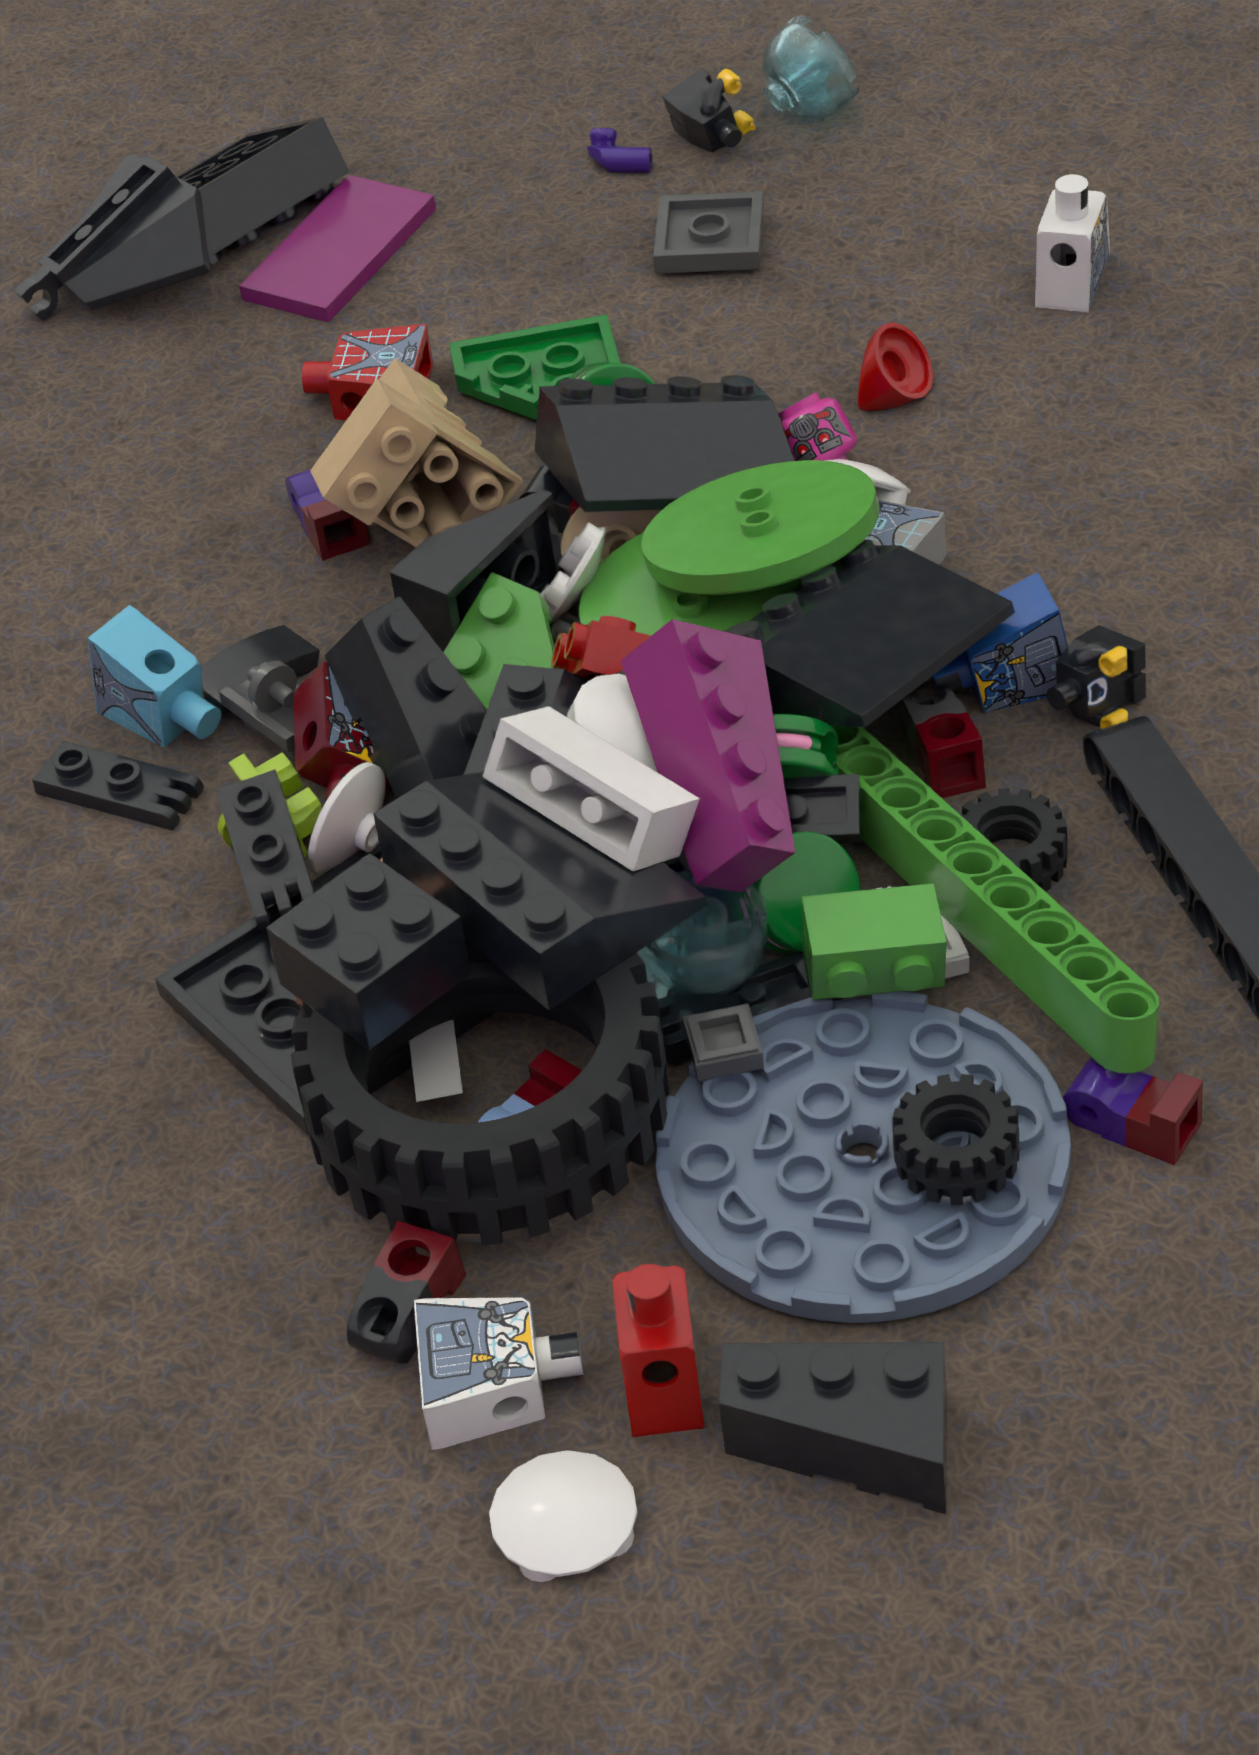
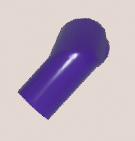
M593 128L590 131L591 146H587L588 154L609 172L650 173L653 164L651 147L615 146L617 133L613 128Z

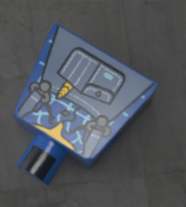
M1039 573L1030 575L997 593L1012 601L1015 613L930 677L935 691L951 688L955 693L971 686L984 713L1047 698V690L1057 684L1056 661L1066 650L1068 644L1060 611Z

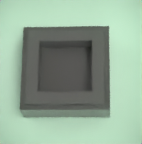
M749 1004L683 1016L684 1033L698 1081L764 1068L763 1052Z

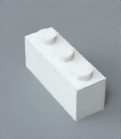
M549 706L500 719L482 776L633 872L680 856L700 799Z

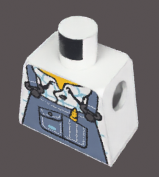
M1071 174L1062 176L1055 182V190H1052L1038 226L1035 307L1088 313L1110 255L1107 196L1103 192L1088 191V181L1085 177ZM1066 254H1075L1077 256L1076 261L1066 266Z
M424 1298L414 1300L422 1410L432 1450L449 1447L545 1418L541 1381L584 1375L578 1332L536 1337L530 1302L524 1298Z

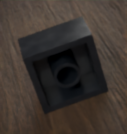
M370 853L266 927L280 985L368 1050L372 1049L471 974L461 916Z

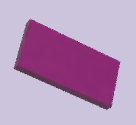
M348 175L239 285L242 300L329 323L436 210L434 195Z

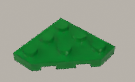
M607 314L449 342L458 392L537 420L539 386H559V381L569 379L576 371L590 364L600 362L620 363Z

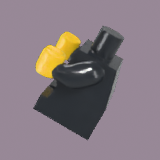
M701 68L664 94L662 98L670 114L669 117L674 131L690 144L709 152H715L725 146H736L740 142L742 135H745L750 130H755L756 126L752 123L754 122L753 118L741 110L733 114L730 104L723 96L725 92L729 95H735L742 89L739 76L729 69H724L718 74L717 79L712 82L710 74Z
M1100 625L1076 637L1056 661L1057 684L1047 690L1049 704L1056 710L1068 708L1076 718L1099 726L1101 729L1128 721V711L1122 708L1117 709V707L1127 702L1136 704L1146 698V673L1141 672V670L1146 668L1145 643Z

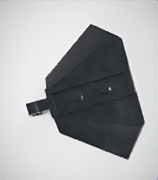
M135 153L125 156L84 216L37 261L41 268L30 278L24 280L13 291L28 304L36 291L43 290L41 301L33 304L29 309L35 316L44 321L57 307V291L62 286L68 288L86 306L94 310L209 273L210 266L201 193L196 187L176 177L167 166L148 155L144 158Z

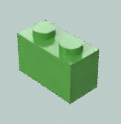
M934 883L802 896V946L812 1000L851 998L858 995L918 991L927 988L945 987L947 941Z

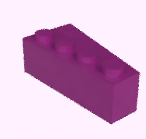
M671 619L621 660V664L658 773L700 798L683 846L695 884L742 892L795 854L761 640Z

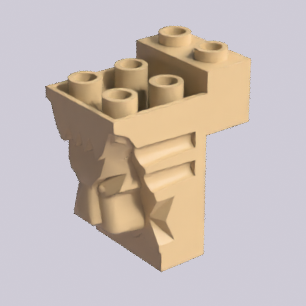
M396 358L393 359L380 379L374 381L310 470L324 499L369 526L372 522H375L415 547L430 536L505 506L523 483V480L494 454L481 447L482 441L465 429L466 423L446 409L447 396L443 394L439 385Z

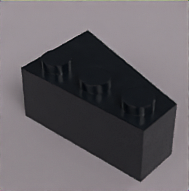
M399 596L361 618L325 654V658L354 723L363 722L373 744L375 752L370 756L371 762L379 766L386 774L396 799L427 780L464 775L487 711L480 699Z
M944 1342L722 1343L719 1410L726 1454L812 1478L814 1473L854 1483L859 1491L877 1496L880 1495L881 1491L923 1502L924 1509L946 1514L947 1381Z

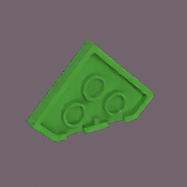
M492 572L443 652L486 709L489 706L503 664L551 668L554 642L549 626L552 620L548 603L539 592Z

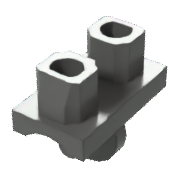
M282 661L264 662L259 666H253L248 671L247 680L237 686H226L219 691L221 703L241 718L246 728L256 735L263 734L280 747L281 753L283 752L287 758L295 762L293 697L294 691L299 687L297 676L294 670Z

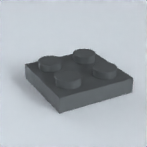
M763 191L660 196L653 254L655 274L760 269L764 220Z

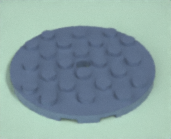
M898 991L872 994V998L835 1001L832 998L812 1000V997L754 1016L752 1018L763 1052V1069L698 1081L693 1062H691L688 1066V1078L681 1085L675 1097L668 1096L666 1100L667 1118L664 1129L662 1131L657 1130L656 1173L661 1202L674 1234L688 1254L720 1283L747 1299L794 1316L844 1323L883 1322L931 1313L966 1300L1007 1276L1034 1251L1054 1224L1063 1205L1069 1185L1071 1142L1067 1110L1058 1085L1047 1067L1031 1048L996 1021L968 1007H965L961 1013H957L949 1009L928 1004L926 994ZM949 1074L951 1081H960L961 1074L973 1075L974 1084L980 1085L986 1079L995 1083L996 1094L1004 1090L1010 1096L1011 1107L1015 1106L1018 1114L1019 1161H1017V1171L1013 1179L1006 1177V1187L996 1194L989 1188L986 1190L987 1199L977 1203L974 1202L972 1196L963 1197V1205H951L950 1197L942 1196L939 1203L927 1200L925 1189L919 1194H915L908 1188V1180H901L894 1159L893 1114L895 1108H900L902 1096L906 1092L916 1095V1084L927 1080L933 1086L938 1084L937 1076ZM951 1131L938 1135L932 1141L946 1147H963L975 1143L980 1137L964 1131ZM858 1143H869L879 1148L876 1151V1159L874 1160L869 1155L854 1156L844 1153L849 1147Z

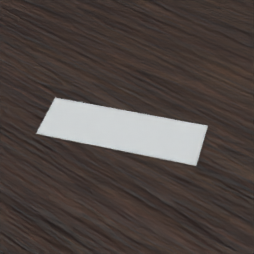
M453 1020L432 1027L411 1039L409 1044L416 1102L463 1093Z

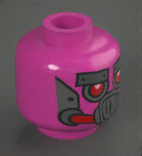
M816 392L778 413L795 461L848 460L845 454L854 449L857 444L856 433L840 404L834 398L820 399Z

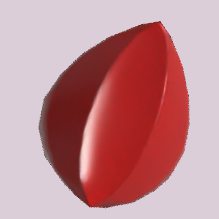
M894 322L883 324L869 339L863 356L858 384L857 401L859 410L876 411L900 407L925 397L930 391L933 381L931 360L918 337L904 325Z

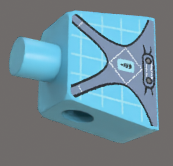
M128 605L87 638L96 713L161 747H166L185 730L199 739H205L217 728L221 719V711L204 699L201 664L197 658L137 609Z

